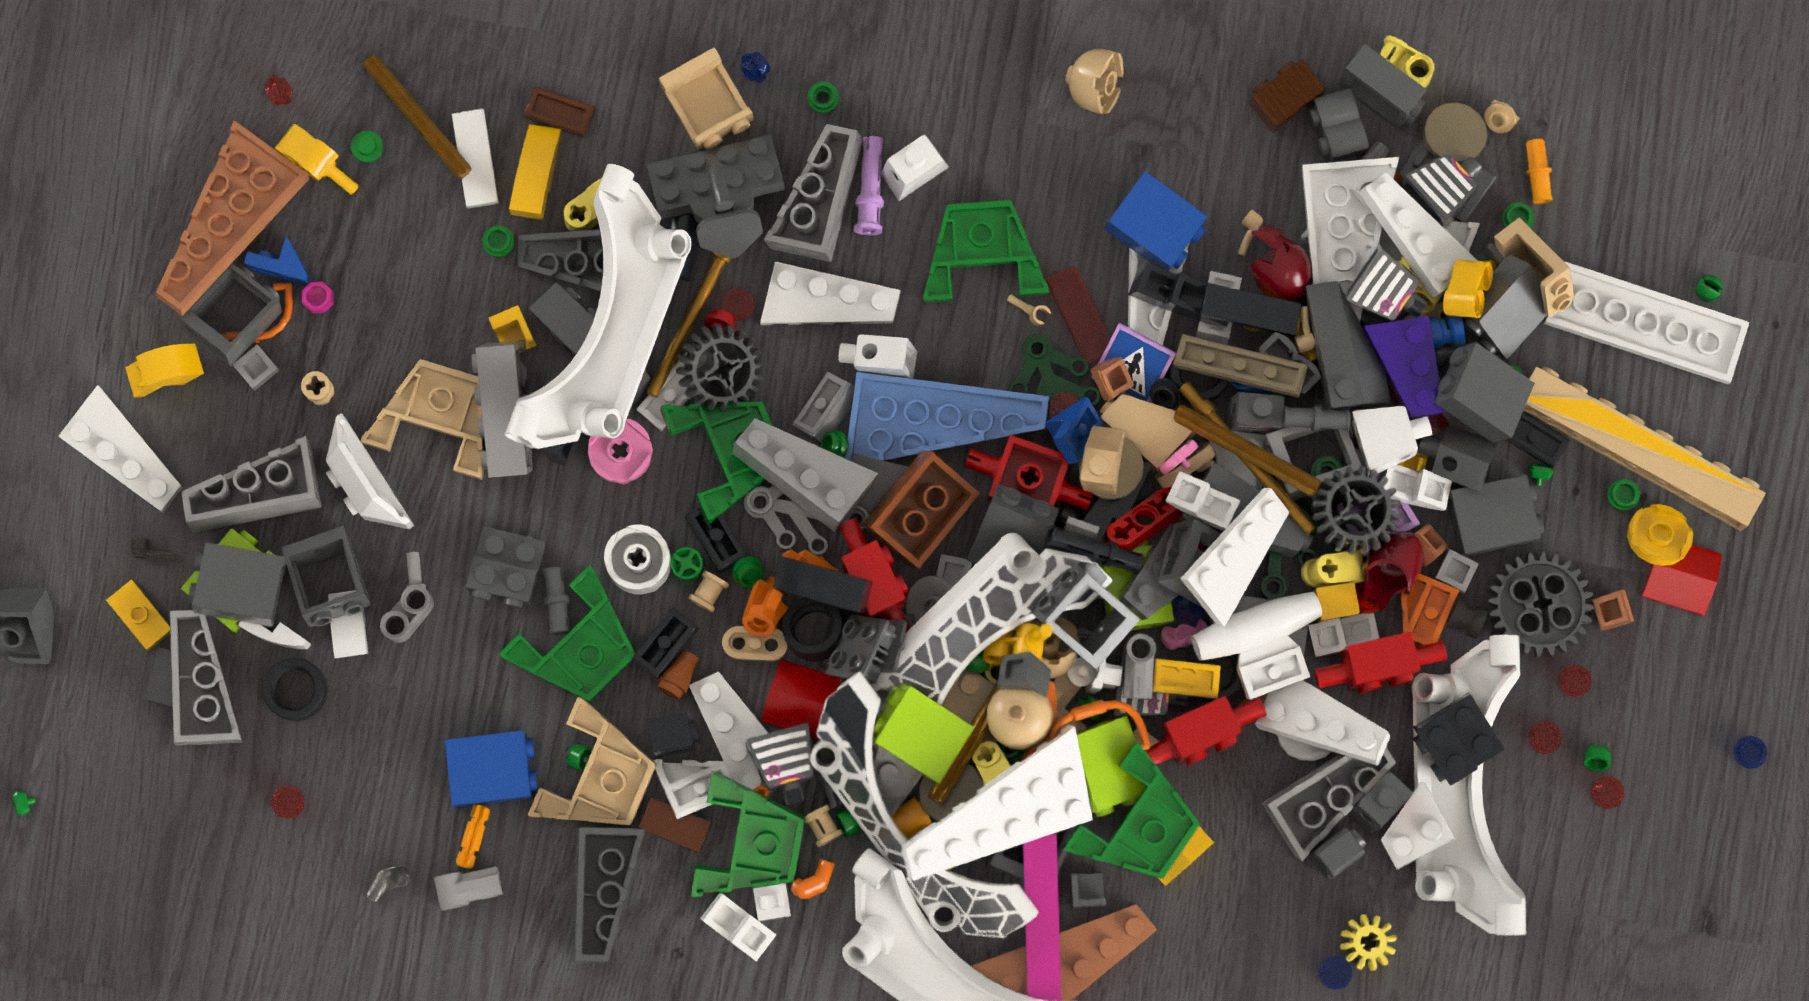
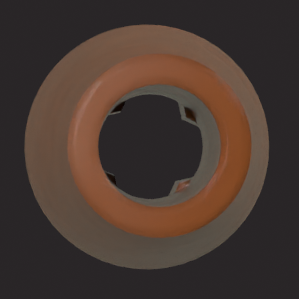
M682 650L679 656L659 677L658 691L676 701H679L682 695L685 696L695 666L699 661L698 657L686 650Z

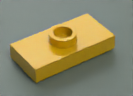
M132 579L106 599L147 651L171 633L168 622Z
M1154 659L1152 692L1217 699L1221 666Z

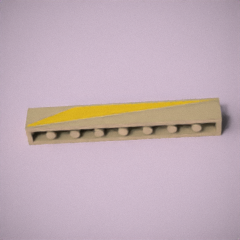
M1536 366L1531 371L1528 379L1535 384L1523 410L1524 412L1735 529L1742 531L1748 527L1766 494L1759 489L1758 483L1746 477L1740 479L1730 473L1731 469L1720 462L1713 461L1711 463L1701 457L1702 453L1691 446L1685 445L1682 447L1673 442L1674 438L1662 430L1653 431L1644 426L1645 422L1641 418L1632 414H1627L1626 416L1615 410L1616 406L1612 402L1603 398L1597 400L1587 395L1588 390L1574 382H1571L1569 385L1558 379L1559 374L1548 367L1540 369Z

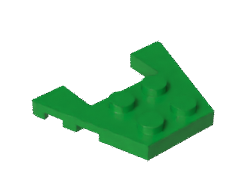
M1011 200L947 204L923 295V303L952 301L950 268L1017 264L1020 297L1049 294V287L1046 280H1044L1038 261L1032 252L1026 233Z
M763 401L738 402V408L735 409L732 402L727 403L726 411H720L719 405H716L712 411L706 409V405L698 406L696 404H689V406H673V404L661 406L660 411L671 436L701 425L704 427L726 480V484L697 494L696 498L707 524L717 519L765 480L732 454L734 443L754 418L773 426Z
M589 565L569 584V587L592 610L544 657L520 634L499 653V656L591 702L633 661L632 658L635 652L594 569Z
M1135 741L1119 766L1146 784L1139 798L1108 842L1079 824L1062 848L1070 853L1083 855L1091 859L1104 861L1163 879L1200 826V823L1145 752L1144 748Z
M712 771L707 803L740 808L730 869L696 864L691 897H700L705 893L718 891L719 893L732 892V889L744 887L758 888L794 882L805 821L804 815L718 772Z

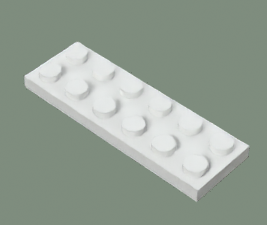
M1565 262L1570 267L1574 300H1572V303L1566 310L1556 312L1551 317L1546 316L1544 324L1724 384L1731 383L1749 322Z

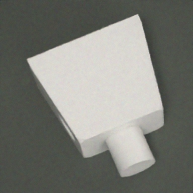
M922 135L887 159L881 177L897 200L900 201L942 173L949 166L927 136Z
M861 334L858 335L857 345L845 343L840 345L839 362L854 364L858 372L914 378L917 350L908 338Z
M1405 406L1356 410L1351 414V424L1358 447L1364 458L1367 477L1373 470L1380 473L1414 457L1418 450L1415 439L1432 435L1428 417L1425 416L1410 421Z

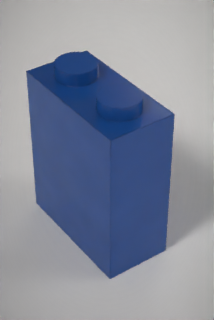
M1145 171L1103 229L1148 262L1169 271L1172 266L1176 269L1180 267L1188 256V253L1184 251L1188 243L1191 241L1196 244L1207 228L1202 226L1208 216Z
M525 731L445 740L451 805L453 807L532 799L533 790H538L536 770H530L529 758L535 757L533 738H527Z

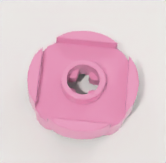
M626 419L624 430L616 438L594 436L589 438L588 456L591 466L606 481L627 484L641 477L650 466L653 454L650 437L647 431L634 420ZM623 443L627 444L626 451L628 455L625 458L621 456L618 459L614 458L615 451L612 448L613 445L621 446Z

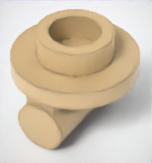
M1496 99L1493 100L1484 114L1486 125L1496 133L1510 131L1520 119L1511 106L1498 102Z

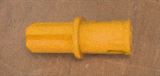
M1543 139L1529 140L1526 142L1529 167L1526 175L1530 176L1532 202L1534 204L1551 202L1553 197L1551 196L1549 173L1552 172V168L1548 167L1545 141Z

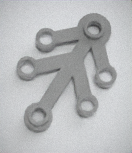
M756 486L745 495L744 507L747 513L754 518H763L776 536V542L780 549L784 551L792 549L796 544V537L792 531L784 528L775 512L790 516L808 542V548L812 554L822 556L827 552L828 543L826 539L818 535L807 519L816 518L793 500L778 499L784 493L775 486L770 488ZM759 497L764 498L767 502L763 508H757L754 505V501ZM856 505L843 523L849 521L851 516L859 515L862 518L860 527L863 531L865 528L861 525L867 519L868 513L863 507ZM783 535H790L792 543L784 546L780 543V538ZM817 540L824 543V549L819 552L812 549L813 542Z

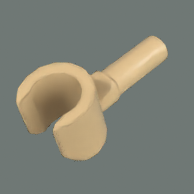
M1251 210L1241 223L1249 229L1237 252L1238 255L1243 257L1252 238H1254L1251 232L1259 230L1258 227L1263 224L1262 217L1254 210Z
M1012 294L1007 299L1008 302L1027 313L1033 325L1042 326L1045 324L1036 318L1037 310L1042 311L1046 315H1051V311L1047 306L1039 305L1034 307Z
M1308 306L1301 307V329L1303 334L1294 337L1298 353L1310 351L1315 347V339L1309 325Z

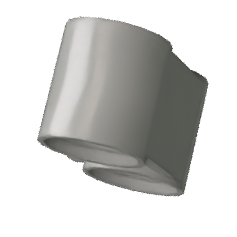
M419 552L406 553L409 585L406 586L396 605L391 611L384 614L380 620L381 632L394 643L407 641L434 606L432 595L426 590V584H422ZM417 593L424 594V605L419 609L410 608L409 601L411 597ZM393 620H404L405 626L400 634L392 635L389 633V624Z

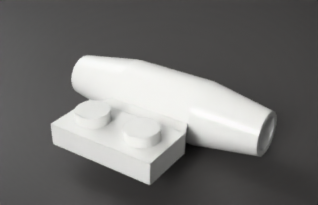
M1314 592L1272 599L1232 614L1225 627L1217 626L1214 623L1191 636L1194 651L1200 661L1238 654L1236 669L1247 699L1261 696L1310 677L1300 646L1288 635L1320 618L1323 614L1321 604Z

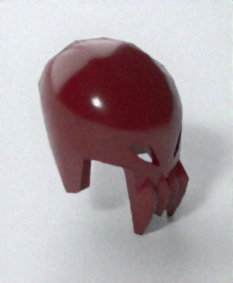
M1259 226L1258 229L1260 230H1253L1251 233L1273 248V250L1265 255L1264 260L1259 258L1250 265L1255 282L1265 296L1290 302L1300 300L1306 294L1305 286L1310 285L1312 282V265L1306 250L1300 244L1284 237L1279 228Z
M1407 531L1388 533L1391 537L1388 543L1382 542L1379 539L1381 547L1377 551L1372 548L1370 549L1362 568L1366 575L1362 602L1369 598L1370 604L1374 600V607L1379 604L1380 612L1385 609L1394 594L1405 591L1404 594L1409 596L1422 570L1424 553L1421 542L1414 534Z

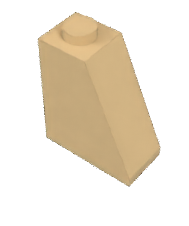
M1121 394L1117 400L1114 398L1108 400L1099 411L1102 414L1100 417L1103 422L1101 426L1125 430L1124 438L1134 443L1141 452L1143 463L1152 464L1150 470L1155 474L1160 471L1159 465L1167 461L1171 455L1196 434L1174 421L1175 410L1125 394Z
M1092 426L1084 449L1080 477L1083 491L1116 495L1125 430Z

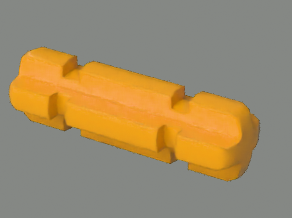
M480 804L472 806L470 817H472L471 822L468 821L461 842V847L463 848L461 852H458L456 859L458 866L468 869L474 867L477 857L474 856L475 851H479L486 827L484 822L488 821L490 809Z

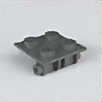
M851 614L849 620L843 626L842 636L836 650L833 651L829 658V665L825 674L849 679L860 671L870 685L872 683L876 684L880 674V667L872 664V662L884 665L885 662L877 658L875 654L888 656L889 653L881 648L889 650L894 638L897 636L894 633L896 627L890 625L887 620Z

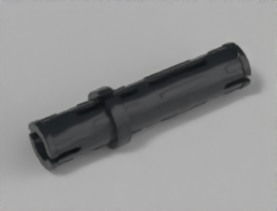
M1054 525L1049 528L1045 539L1046 546L1087 556L1090 559L1101 562V565L1107 568L1114 566L1138 574L1144 561L1142 553L1118 547V544L1109 541L1105 543Z

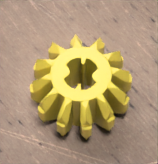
M1361 915V927L1352 919L1348 924L1354 932L1346 930L1341 932V936L1350 939V943L1341 944L1340 949L1346 950L1351 948L1352 950L1345 960L1351 962L1358 957L1356 968L1359 970L1363 969L1366 960L1370 971L1376 970V959L1385 966L1389 962L1383 952L1394 955L1396 952L1394 948L1387 946V942L1397 940L1396 936L1386 937L1384 934L1390 930L1391 925L1386 923L1381 928H1378L1380 916H1374L1369 925L1367 915ZM1371 934L1374 937L1371 941H1376V946L1366 951L1362 948L1365 944L1361 945L1360 943L1361 938L1368 937Z

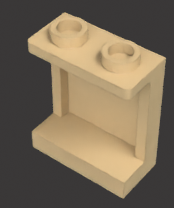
M715 47L659 77L663 92L698 151L704 147L706 150L716 147L723 141L722 137L731 132L734 134L743 132L750 126L749 122L753 121L751 109L746 106L722 65L721 57Z
M1521 218L1516 219L1494 236L1496 249L1504 259L1511 254L1530 264L1542 280L1540 285L1544 312L1548 317L1553 316L1556 312H1562L1570 306L1572 300H1574L1570 267Z

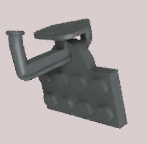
M771 134L647 164L661 220L692 213L695 220L699 223L696 232L700 247L729 258L739 257L763 232L760 216L753 210L754 197L785 190Z

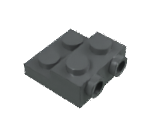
M483 526L465 587L467 590L472 591L471 596L477 599L490 601L491 596L504 599V605L522 609L523 604L531 605L547 542Z

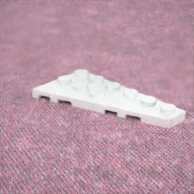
M1399 157L1302 165L1309 255L1312 265V285L1338 281L1342 291L1345 293L1379 244L1382 225L1361 197L1359 191L1384 173H1387L1394 179ZM1349 302L1360 323L1363 308Z
M1070 724L1060 731L1061 734L1049 743L1045 741L1036 748L1037 751L1023 762H1016L977 791L978 794L966 803L961 802L943 820L938 823H932L903 844L902 850L908 877L915 880L1093 820L1075 727Z

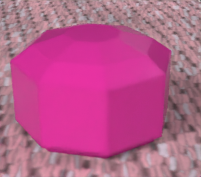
M323 281L310 282L302 290V304L312 314L326 313L333 305V291Z

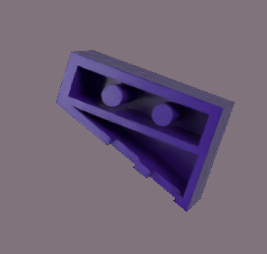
M1429 316L1364 326L1363 330L1385 369L1389 384L1400 405L1405 406L1408 417L1416 419L1444 413V409L1434 403L1439 392L1438 385L1440 382Z

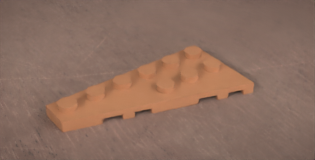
M234 121L230 128L227 142L220 150L217 164L213 172L209 174L191 214L192 219L187 230H184L180 238L177 252L174 258L170 260L156 291L157 298L183 316L309 180L308 173Z
M1137 904L1060 933L1062 1001H1071L1157 931L1156 927ZM1026 946L971 966L995 983L1028 996Z

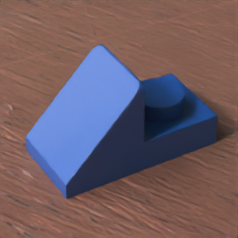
M287 236L285 237L278 260L276 259L277 255L268 251L258 250L257 254L247 251L244 265L250 271L304 286L312 282Z
M1085 397L1049 419L1045 425L1066 462L1072 464L1079 462L1083 456L1092 426L1100 427L1103 422L1089 398Z

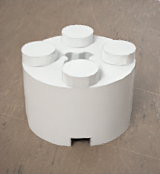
M639 524L628 526L616 532L609 539L605 547L604 561L607 572L612 581L620 589L628 593L647 594L655 592L663 585L670 574L671 553L664 538L651 527ZM639 553H642L646 561L645 563H639L638 567H635L631 557H637Z

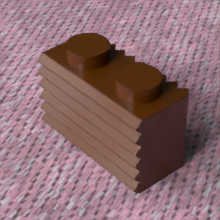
M1303 59L1295 64L1292 60L1277 71L1279 76L1272 82L1265 79L1252 90L1254 95L1251 97L1250 105L1272 132L1311 105L1314 98L1323 96L1326 90Z

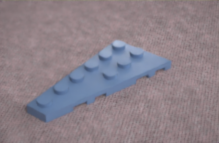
M856 372L848 432L849 448L845 459L853 461L855 453L885 461L920 454L922 450L936 451L1008 437L1010 435L1046 429L1045 424L1047 422L1050 397Z

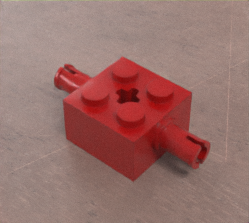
M1012 435L1009 436L1003 456L996 458L971 448L964 467L992 476L993 484L987 502H991L998 484L1016 489L1020 493L1036 500L1045 501L1053 507L1055 503L1059 504V501L1087 511L1093 496L1089 491H1083L1081 487L1066 483L1065 475L1069 464L1062 453ZM1028 473L1034 474V480L1036 481L1032 482L1030 486L1025 485V479L1022 478L1026 477Z
M857 518L841 524L838 528L841 530L851 553L841 557L844 572L873 581L865 609L866 616L877 619L905 620L907 622V632L911 627L902 609L906 607L905 597L908 596L907 592L909 591L900 574L894 576L891 570L894 567V561L887 546L880 547L877 540L868 543Z
M1412 632L1348 645L1339 653L1340 664L1319 669L1315 668L1314 676L1318 689L1346 682L1348 691L1357 689L1358 695L1376 691L1377 688L1382 687V683L1389 682L1390 687L1408 684L1409 681L1414 680L1413 676L1421 670L1420 666L1446 661L1447 653L1442 640L1415 647Z
M1225 695L1166 722L1161 728L1165 740L1151 745L1145 752L1156 765L1174 758L1177 764L1185 761L1186 765L1190 766L1205 759L1208 756L1206 751L1215 748L1218 753L1235 745L1238 742L1236 737L1242 733L1241 726L1260 717H1265L1267 715L1260 698L1256 697L1232 709Z

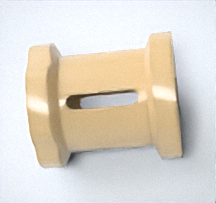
M319 371L308 373L301 382L303 394L315 405L329 403L335 394L332 382L329 381L324 373ZM320 382L323 387L320 388V394L316 395L312 390L316 388L315 383Z
M704 570L702 573L703 580L695 593L690 594L688 599L699 607L713 613L715 610L714 603L721 591L727 589L729 584L716 575Z
M828 805L805 816L804 823H809L818 840L816 842L818 848L844 834L842 829H837L828 813L830 810Z

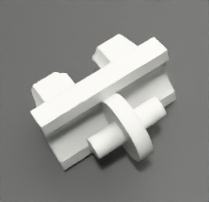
M1077 658L1074 666L1067 671V677L1075 686H1086L1085 693L1096 694L1102 688L1115 690L1116 687L1120 686L1123 666L1106 664L1105 659L1096 669L1084 658Z

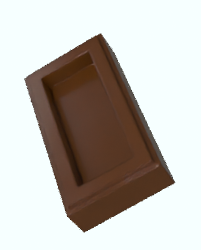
M534 86L524 112V118L585 138L595 106Z
M650 798L638 828L645 829V832L700 853L712 822L693 814L677 819L670 805Z

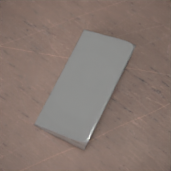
M827 372L792 425L821 444L825 433L837 430L852 408L854 386Z

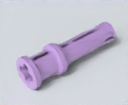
M877 136L863 138L860 195L857 196L855 205L858 207V221L854 225V232L861 235H879L882 233V226L879 224L880 208L884 207L883 197L880 196L883 138Z

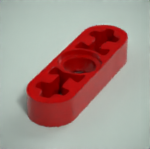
M1171 487L1159 489L1113 522L1107 529L1106 543L1112 541L1117 543L1118 547L1132 551L1177 519L1182 511L1166 502ZM1140 516H1148L1154 522L1150 525H1141L1136 519Z

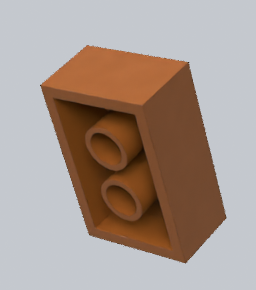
M922 450L861 526L883 545H886L891 552L909 567L920 569L980 493L932 451Z

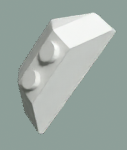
M342 413L336 416L326 457L330 470L326 474L336 489L342 486L348 495L343 501L354 516L359 513L364 520L406 529L414 527L415 525Z

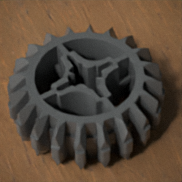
M714 324L712 333L704 326L701 328V338L695 333L690 335L691 340L694 342L692 346L687 343L682 344V348L688 351L686 356H677V360L685 363V365L676 368V373L686 376L680 379L678 383L681 387H688L685 395L688 398L695 396L694 403L698 406L705 403L706 409L712 411L717 404L720 411H726L727 402H732L734 409L738 408L737 398L745 402L749 401V397L745 392L748 389L756 392L757 387L752 384L753 379H762V375L755 372V369L763 367V362L754 360L761 354V351L758 348H752L755 341L751 337L745 338V331L739 329L734 333L732 325L727 324L723 330L721 325ZM732 343L740 353L724 356L716 344ZM705 351L707 356L706 362L697 368L698 361ZM719 361L725 364L721 367V375L714 371L719 368ZM742 367L740 377L734 384L733 375L736 370ZM703 380L708 382L716 380L722 386L723 391H705L699 382Z
M1351 466L1346 467L1345 478L1341 472L1336 470L1332 474L1334 482L1331 479L1325 478L1322 482L1325 489L1317 490L1315 495L1321 500L1312 503V508L1322 511L1312 516L1313 521H1323L1324 523L1316 529L1319 534L1326 530L1329 532V535L1324 540L1327 544L1334 538L1338 540L1335 547L1337 551H1340L1344 544H1347L1349 555L1355 553L1357 545L1362 555L1367 554L1369 549L1368 543L1372 549L1377 551L1381 547L1379 539L1382 542L1388 543L1391 537L1387 531L1396 532L1398 526L1390 520L1395 521L1401 518V513L1392 510L1399 507L1401 501L1397 499L1390 500V497L1397 492L1396 488L1393 487L1386 491L1384 486L1388 483V478L1384 477L1380 482H1377L1375 478L1378 472L1373 470L1367 477L1365 476L1366 470L1363 466L1358 468L1357 475H1354ZM1349 486L1363 487L1374 495L1361 497L1354 489H1350ZM1339 490L1343 496L1341 498L1343 511L1333 517L1331 502L1334 494ZM1380 504L1382 518L1378 529L1374 531L1370 525L1372 523L1370 510ZM1367 505L1360 515L1355 513L1346 516L1353 506L1357 508ZM1352 524L1359 532L1362 531L1364 535L1349 534L1339 526Z

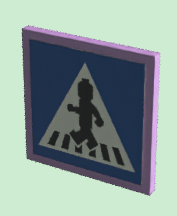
M1119 323L1099 363L1114 357H1122L1134 386L1121 394L1151 403L1150 388L1156 380L1164 378L1176 352Z

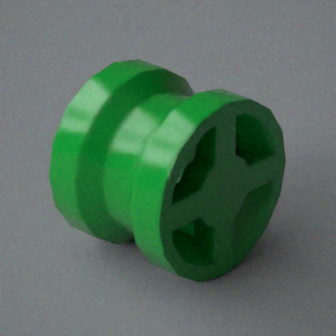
M682 547L676 550L671 557V569L675 577L680 581L693 582L702 575L704 562L697 550L690 547Z

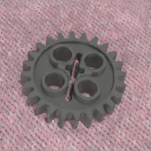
M1541 552L1536 561L1533 554L1528 553L1526 555V563L1521 558L1516 557L1514 559L1515 569L1508 564L1502 567L1507 576L1495 575L1494 579L1500 586L1489 587V591L1495 594L1496 598L1486 601V604L1495 606V610L1487 614L1489 618H1497L1498 620L1492 627V630L1502 628L1504 631L1502 635L1519 636V645L1522 646L1523 656L1530 649H1533L1535 658H1539L1545 649L1546 654L1550 658L1555 654V647L1561 653L1567 651L1565 642L1572 646L1578 644L1574 634L1584 636L1587 633L1581 624H1590L1592 622V619L1586 616L1585 612L1592 611L1594 606L1586 604L1585 600L1592 597L1593 593L1583 592L1582 589L1589 581L1577 580L1581 570L1577 569L1571 573L1568 570L1571 563L1570 560L1559 565V555L1557 554L1550 561H1547L1546 553ZM1532 577L1537 578L1538 594L1536 592L1534 583L1532 582ZM1547 578H1553L1559 583L1560 591L1558 594H1552L1547 591L1545 587ZM1516 584H1521L1527 588V600H1520L1515 597L1513 588ZM1538 597L1540 602H1546L1547 607L1542 612L1540 608H1534L1533 605L1538 600ZM1554 610H1561L1566 614L1567 622L1565 626H1559L1553 621L1552 614ZM1542 615H1543L1545 624H1546V626L1548 627V630H1549L1548 633H1544V631H1543V628H1542V626H1543ZM1522 616H1529L1534 620L1535 629L1533 632H1527L1521 627L1520 620Z

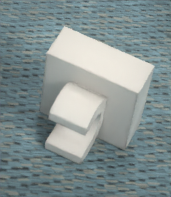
M786 883L753 888L758 921L791 916Z

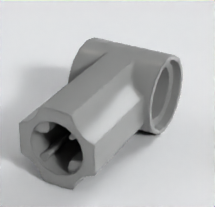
M1136 634L1129 638L1124 645L1123 698L1152 699L1156 645L1154 640L1146 634ZM1135 640H1142L1147 644L1148 654L1146 657L1137 658L1133 655L1131 646Z
M497 866L465 874L463 872L450 873L434 878L440 911L469 905V902L503 895L501 876Z

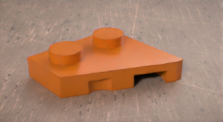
M1420 574L1409 596L1404 594L1405 591L1401 592L1403 633L1412 632L1414 643L1426 645L1439 641L1460 591L1450 585Z

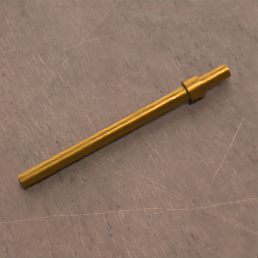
M713 252V261L646 390L648 395L657 398L677 360V356L682 350V344L686 342L724 266L729 265L732 258Z
M1186 382L1179 389L1195 408V412L1232 431L1215 412L1217 408L1210 400H1204L1189 382ZM1237 456L1265 488H1271L1288 509V515L1306 535L1315 530L1317 526L1271 474Z

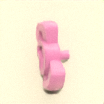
M1193 439L1187 441L1167 461L1159 465L1161 473L1166 475L1180 463L1185 469L1190 467L1191 464L1186 460V457L1199 447Z
M1195 619L1190 625L1181 624L1177 628L1166 626L1161 632V642L1167 649L1172 651L1178 647L1188 648L1192 645L1191 636L1207 628L1208 625L1201 619Z

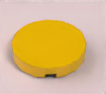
M1653 504L1650 507L1639 509L1634 514L1628 524L1627 538L1631 549L1638 557L1650 564L1666 566L1673 565L1684 559L1692 546L1693 531L1692 528H1689V525L1686 523L1687 519L1681 512L1671 506Z

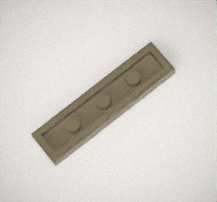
M1185 334L1181 336L1173 362L1175 368L1296 398L1300 396L1308 370L1307 364Z

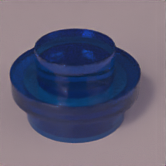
M756 51L742 56L741 69L743 74L751 81L763 82L767 77L766 74L770 72L767 60Z
M1755 736L1743 737L1734 746V758L1744 768H1757L1767 758L1766 745Z
M1329 957L1320 965L1319 978L1323 985L1329 989H1342L1351 981L1352 968L1342 957Z

